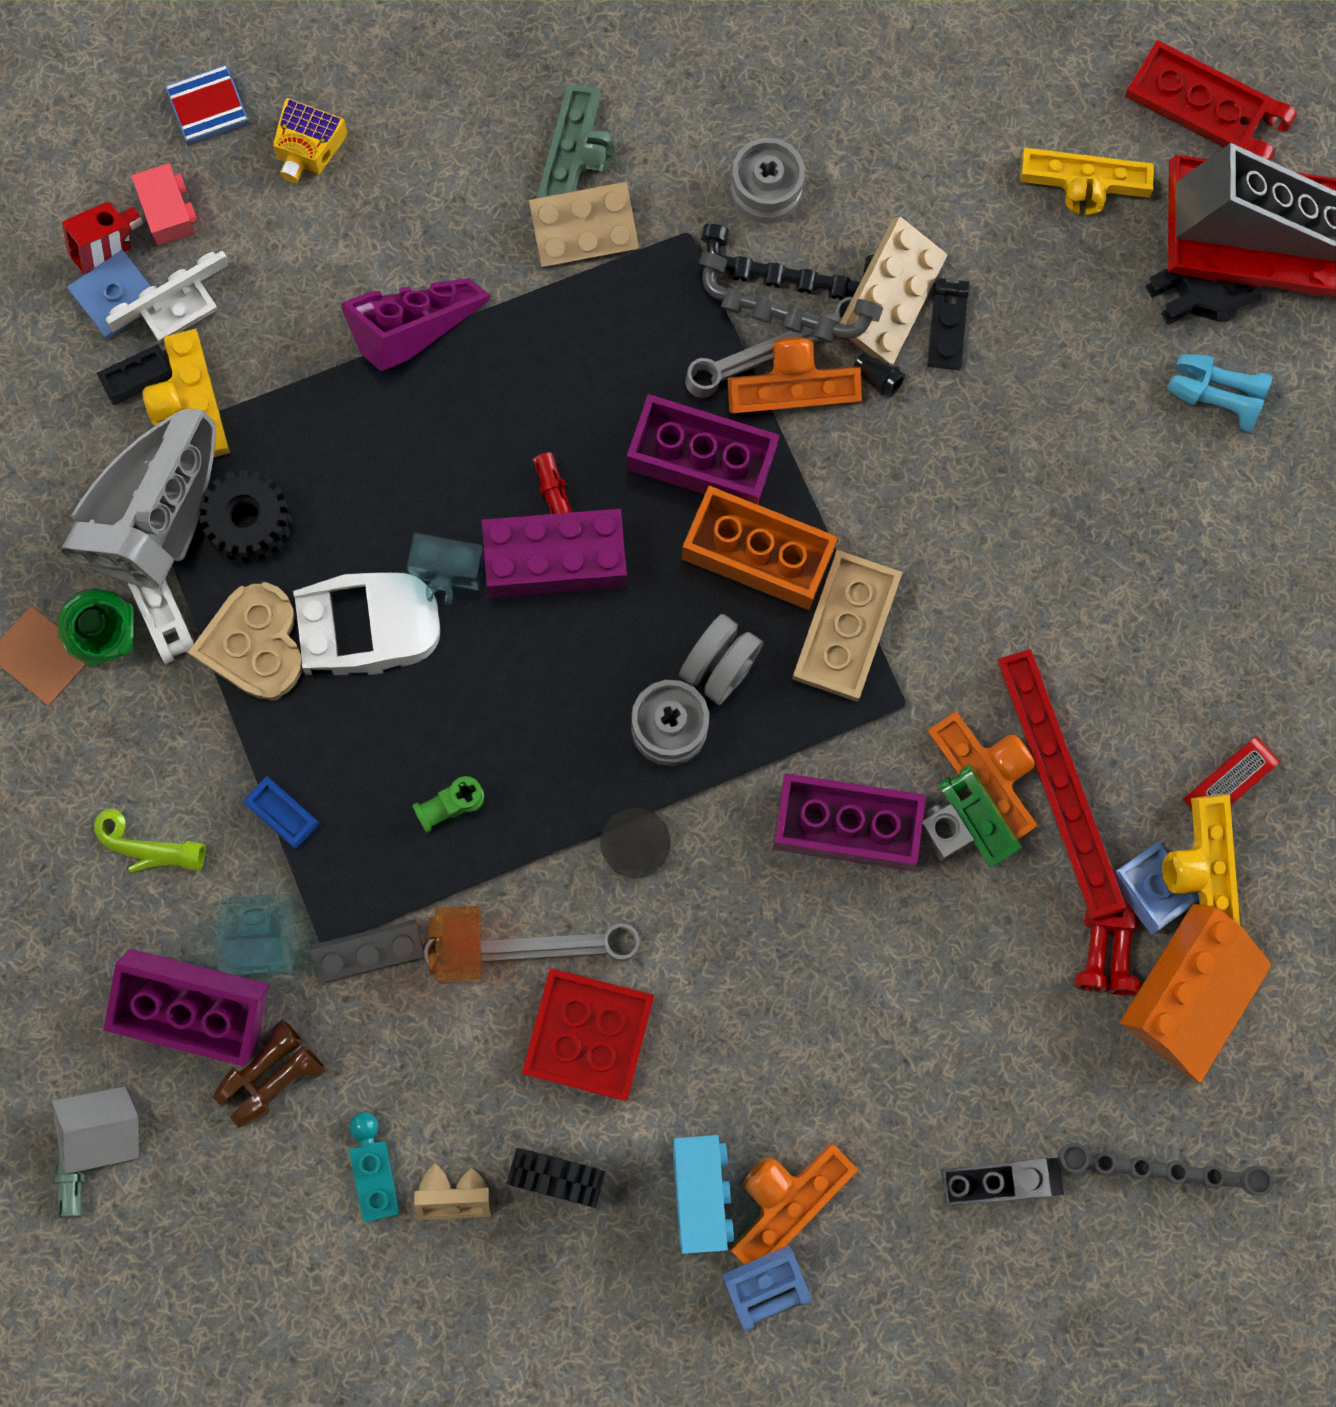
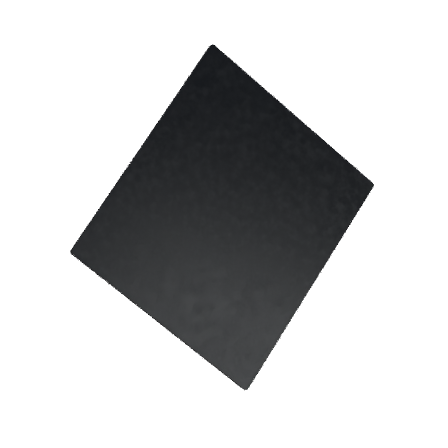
M682 233L471 314L409 360L383 371H380L362 356L219 411L230 453L213 458L207 489L213 492L215 487L212 482L217 478L221 483L227 481L225 474L232 472L234 477L240 476L239 470H247L250 476H253L254 471L262 473L265 480L269 477L274 481L276 487L281 489L290 509L291 524H288L290 530L288 538H281L284 545L279 550L274 546L271 549L272 556L266 559L265 555L261 554L258 555V562L252 563L249 558H245L244 563L237 562L233 556L229 560L220 551H216L204 533V528L199 518L184 559L181 561L174 560L172 564L199 635L202 634L235 590L241 586L247 587L251 584H262V582L279 587L288 596L296 614L294 626L289 637L298 646L300 654L301 646L293 593L295 590L344 574L406 573L417 577L431 589L438 606L440 621L439 642L427 658L405 667L398 665L384 669L383 673L368 675V672L333 675L332 670H312V675H305L302 669L297 684L288 693L275 701L259 699L249 695L214 672L257 784L268 776L320 823L297 850L278 835L320 943L375 928L896 712L904 707L906 703L904 695L880 643H878L858 702L792 679L837 551L836 548L833 551L810 609H804L682 560L683 544L705 494L627 470V454L648 394L778 434L779 440L759 506L828 533L773 411L729 412L728 379L719 382L717 391L705 398L694 396L686 387L685 379L688 368L696 359L708 358L716 362L744 350L726 310L721 308L722 301L709 295L704 288L702 280L704 268L698 265L701 255L689 233ZM752 368L733 377L754 376L756 374ZM697 370L693 380L699 385L709 386L712 385L711 378L713 375L705 370ZM548 452L553 453L560 477L566 482L567 489L565 491L573 512L621 509L627 587L489 598L486 583L482 520L551 514L546 498L541 496L539 490L541 487L540 479L532 462L536 456ZM242 504L235 508L232 513L233 523L242 528L253 525L258 519V509L251 504ZM366 586L331 592L338 657L373 651ZM720 614H725L738 623L737 634L731 645L740 635L750 632L763 641V646L745 678L722 704L718 705L704 695L705 685L710 675L702 684L694 686L705 699L709 710V726L706 741L700 752L688 762L675 766L659 765L645 758L635 746L631 733L633 706L639 694L653 683L663 680L685 682L679 678V672L684 662L713 621ZM667 720L663 723L664 725L669 723L671 727L676 726V723L672 720ZM468 776L476 779L485 795L482 806L476 811L464 812L454 818L449 817L432 826V830L426 833L412 805L415 803L421 805L438 796V792L450 787L460 777ZM464 787L461 789L463 795L459 799L464 798L467 802H471L473 800L472 793L476 789L471 791L468 787Z

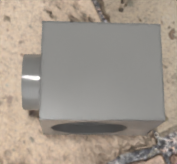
M938 804L924 812L921 833L939 862H942L974 841L952 804L943 809ZM946 823L952 830V836L947 839L939 837L935 832V824Z

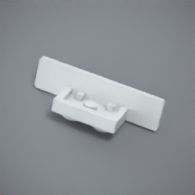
M223 251L217 254L210 252L202 256L197 261L198 265L188 271L180 269L169 276V282L158 288L151 286L139 294V299L129 305L127 303L117 305L109 312L110 316L106 317L109 328L114 332L142 316L159 344L164 342L163 337L179 333L218 310L217 306L201 281L227 267V256Z

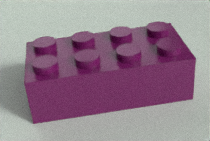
M648 394L627 454V470L702 494L706 493L708 486H712L759 505L777 450L779 435Z
M621 509L482 520L486 583L489 598L627 587Z
M785 773L781 784L772 850L912 872L918 862L926 795Z
M129 949L115 963L103 1031L245 1067L257 1050L270 984Z

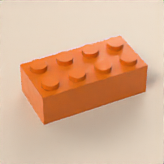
M708 486L683 544L681 559L809 610L835 549L838 537Z

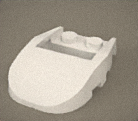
M344 574L293 591L298 620L302 669L305 675H312V670H332L333 675H349V673L368 672V675L383 673L384 669L398 665L405 667L420 662L434 651L439 642L440 621L436 598L423 581L410 574ZM366 586L373 651L338 657L331 592Z

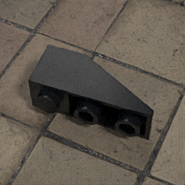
M1057 1158L941 1169L946 1206L1064 1195L1061 1168Z

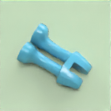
M1200 354L1180 355L1176 364V370L1197 380L1176 375L1170 379L1167 390L1189 404L1195 405L1199 401L1217 405L1236 413L1239 418V428L1251 434L1270 388L1273 375L1268 373L1249 375L1224 370L1213 365V356ZM1213 382L1246 393L1249 397L1224 391L1208 384Z

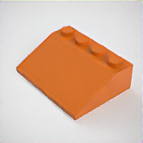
M1192 904L1119 1023L1186 1076L1200 1084L1272 964L1243 927L1216 906Z

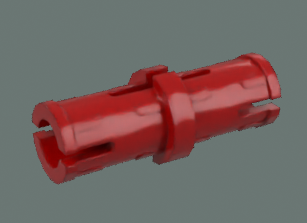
M548 452L536 456L532 462L540 479L541 487L539 490L541 496L546 498L550 513H572L573 511L565 491L567 485L565 480L560 477L553 453Z

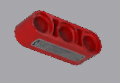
M1256 735L1182 800L1192 810L1191 798L1227 794L1230 795V804L1232 805L1281 761Z

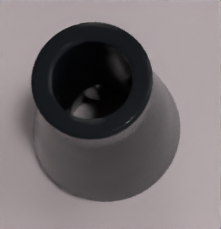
M865 352L857 358L854 366L861 367L863 378L881 396L884 394L889 397L895 395L905 379V374L900 371L899 366L874 358Z

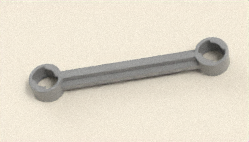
M853 297L842 299L837 304L835 312L825 317L840 323L842 320L840 314L845 308H848ZM804 326L801 333L786 332L716 362L708 358L696 359L688 368L685 379L686 387L696 397H709L717 391L719 382L773 360V343L776 340L789 337H803L811 339L814 343L820 339L814 337V329ZM697 370L710 372L713 375L711 378L712 385L702 386L697 384L693 380Z
M623 923L613 925L606 933L467 942H457L448 935H437L427 942L424 956L428 965L438 972H449L456 968L459 963L608 954L616 961H627L638 952L640 940L637 931L632 926ZM621 929L631 932L636 941L633 950L627 955L616 954L609 946L611 936L621 931ZM443 940L452 943L457 952L455 960L445 967L436 965L430 958L433 947L443 942Z

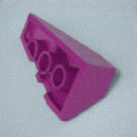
M467 278L432 283L429 289L412 291L409 286L399 288L398 294L382 296L380 291L368 292L342 302L341 309L360 354L380 371H383L412 358L490 300V295L471 279Z

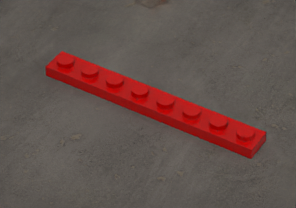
M1028 649L999 658V669L1027 746L1034 759L1035 768L1090 919L1093 921L1125 911L1126 905L1032 650Z

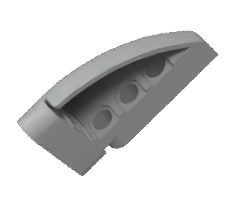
M184 409L160 422L128 446L106 467L79 501L71 516L75 523L60 549L61 552L74 562L111 578L145 588L160 589L174 560L181 561L184 559L201 514L199 509L200 502L205 500L203 494L208 488L214 458L216 427L213 420L203 410Z

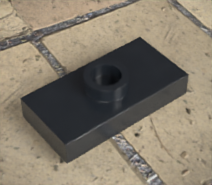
M159 344L97 372V375L111 403L116 405L143 392L146 386L172 378V370Z

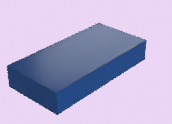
M268 776L242 801L295 850L320 825L313 816Z

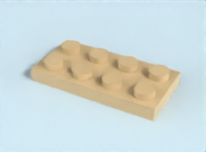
M901 216L892 219L840 322L841 324L851 325L857 321L859 316L855 315L853 311L858 299L867 300L882 306L883 311L879 322L871 321L864 333L850 340L872 357L894 364L948 255Z
M837 550L792 679L858 702L903 572Z

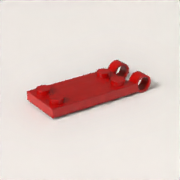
M1156 40L1125 94V97L1222 147L1232 143L1269 161L1275 155L1274 148L1267 142L1251 137L1260 120L1264 118L1266 123L1273 127L1277 118H1280L1282 121L1277 129L1286 132L1290 129L1297 116L1296 110L1291 105L1279 102L1159 40ZM1240 120L1248 122V125H1242Z

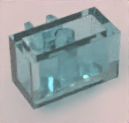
M414 533L407 567L410 575L420 580L431 581L426 588L428 601L432 602L433 595L437 590H443L446 592L445 604L450 605L453 600L451 585L479 590L485 562L483 545Z

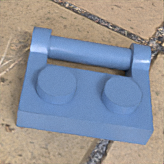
M790 1245L721 1275L744 1332L755 1328V1323L799 1303L801 1306L812 1302ZM794 1288V1290L789 1291L783 1295H780L774 1299H771L763 1304H760L749 1310L747 1309L748 1307H751L784 1291Z

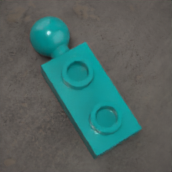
M357 1113L350 1121L349 1131L352 1137L359 1141L360 1146L349 1149L363 1223L399 1215L400 1209L386 1141L374 1142V1137L378 1132V1121L371 1113Z

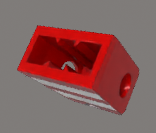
M108 202L75 215L62 222L67 253L85 275L119 251L123 250L126 252L131 249L129 232L143 225L142 219L135 208L131 207L119 214L112 204Z

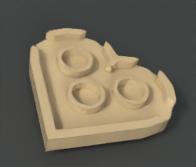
M267 582L239 587L228 597L188 651V654L245 693L259 699L278 700L297 684L302 673V656L296 643L289 637L294 626L296 614L288 596L279 587Z

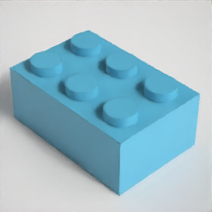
M719 1135L674 1138L672 1145L680 1253L728 1250L727 1242H734L732 1219H725L724 1204H731L729 1181H722L721 1167L728 1165L726 1143H719Z

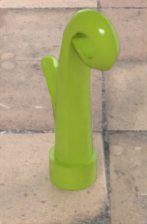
M106 809L100 812L95 819L94 831L97 839L103 846L113 852L141 859L130 865L128 868L130 873L165 866L181 867L182 869L200 871L203 867L206 853L204 843L192 841L168 843L121 838L125 830L126 821L124 816L115 809ZM110 819L115 822L116 826L111 834L107 830V822Z

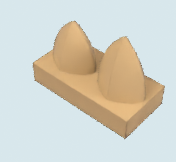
M434 1163L423 1176L419 1191H414V1207L417 1220L491 1217L489 1188H487L481 1175L473 1168H470L460 1178L456 1189H450L446 1174Z

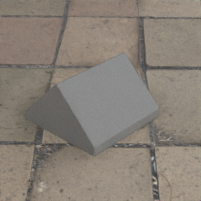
M126 1086L51 1101L64 1175L139 1159L138 1115Z

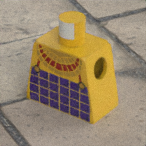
M286 98L273 144L277 159L285 162L279 173L280 176L290 183H298L304 169L320 175L348 134L345 120Z

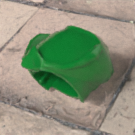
M91 588L77 592L64 603L57 619L58 637L68 655L81 660L86 666L90 667L129 654L133 648L134 637L133 605L124 601L114 591Z

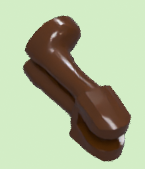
M281 1019L274 1026L272 1040L268 1046L241 1071L232 1068L213 1095L214 1100L221 1107L235 1099L244 1089L251 1096L230 1116L237 1128L244 1127L267 1115L270 1112L269 1103L294 1080L301 1076L317 1078L326 1071L325 1066L308 1047L302 1046L260 1087L254 1083L282 1057L303 1044L301 1037L284 1019Z

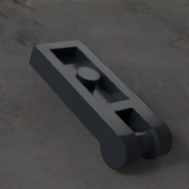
M936 277L927 367L958 371L961 369L969 281L959 280L958 283L946 282V278ZM944 296H955L956 304L944 303Z

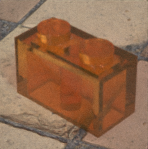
M435 907V917H429V938L436 939V953L429 954L430 975H436L438 984L482 983L480 907Z

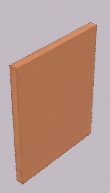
M32 605L0 639V666L48 706L85 667L81 660L68 655L58 637V627Z

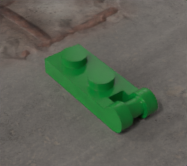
M970 764L960 769V774L953 779L948 777L939 783L944 795L955 808L990 868L1022 849L981 783L976 770ZM968 786L973 795L963 800L960 790Z

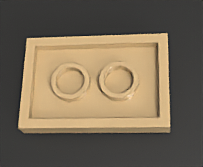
M627 182L528 200L541 267L639 249Z

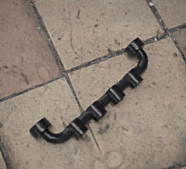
M705 224L703 226L701 240L707 243V252L728 260L725 270L731 271L730 278L732 280H739L741 278L743 282H749L751 275L764 277L763 285L771 287L773 284L774 288L780 289L783 287V282L786 281L796 283L795 290L797 292L803 293L806 290L807 294L814 295L816 287L829 290V298L836 299V297H839V300L847 298L849 294H855L860 282L853 281L849 277L842 275L827 276L811 269L795 270L786 268L779 263H758L743 256L727 257L721 253L720 246L727 245L729 229L718 224ZM874 255L866 257L864 272H866Z

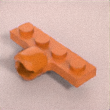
M803 337L782 338L773 343L774 367L771 373L728 378L729 412L731 413L862 401L861 367L853 366L817 370L814 365L813 342L811 339Z
M957 711L928 730V733L958 775L960 774V769L968 764L976 770L981 783L1017 840L1038 827L1012 788L1014 782L1030 772L1035 763L1031 753L1020 738L1016 735H1008L992 747L984 748Z
M831 1142L795 1177L774 1158L762 1160L749 1172L743 1182L744 1190L760 1206L761 1213L728 1249L745 1265L786 1247L858 1169Z

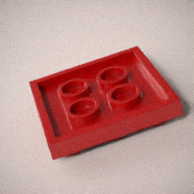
M550 968L522 1075L627 1102L654 995Z

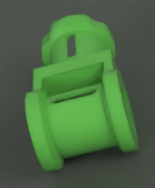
M463 776L456 779L450 787L438 792V796L421 805L415 803L412 806L424 830L428 833L432 830V826L449 817L454 818L464 812L476 811L482 806L485 795L476 779ZM464 787H468L471 791L476 789L472 793L473 800L471 802H467L464 798L459 799L463 795L461 789Z

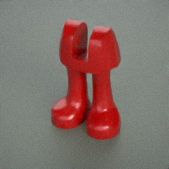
M1124 897L1126 910L1119 912L1118 917L1106 916L1091 921L1088 911H1086L1084 926L1090 928V945L1085 969L1075 976V988L1092 992V986H1096L1095 992L1102 993L1106 991L1105 955L1108 933L1114 934V944L1107 994L1136 996L1142 987V981L1131 975L1130 971L1132 935L1140 930V919Z

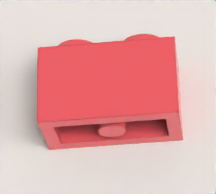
M170 163L131 175L157 246L195 234L192 223L198 221L192 203L184 202L182 194L188 191L181 173L175 175Z

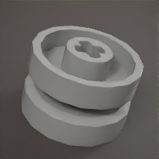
M760 138L749 142L739 150L733 161L730 195L734 206L744 217L757 223H774L784 220L795 211L801 200L805 166L801 155L791 144L777 138Z
M720 614L708 627L690 652L679 672V678L693 687L702 684L710 675L705 685L704 695L718 705L722 704L742 682L763 646V641L750 632L740 635L731 645L737 634L738 623L725 614Z
M663 680L648 686L639 694L632 710L631 733L635 746L645 758L659 765L675 766L688 762L700 752L707 738L709 710L703 696L695 687L678 680ZM667 720H672L676 723V726L671 727L669 723L666 725L663 723Z

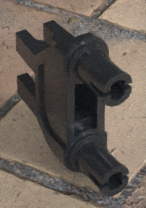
M1168 268L1151 276L1149 279L1151 283L1145 286L1151 298L1174 287L1179 293L1180 297L1167 303L1165 306L1166 310L1161 313L1167 325L1189 314L1218 322H1226L1235 317L1237 310L1254 302H1259L1262 299L1260 289L1252 290L1256 286L1244 285L1228 292L1224 289L1220 280L1216 282L1168 272Z

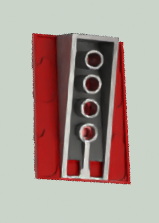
M1232 143L1226 145L1209 159L1175 155L1169 160L1168 272L1216 282L1221 279L1256 287H1264L1266 285L1320 297L1323 295L1336 297V178L1293 172Z

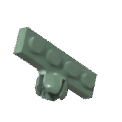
M567 85L537 198L576 191L579 176L583 171L593 170L602 172L609 168L611 161H606L605 159L612 158L613 156L611 136L609 132L592 129L601 98L599 88Z

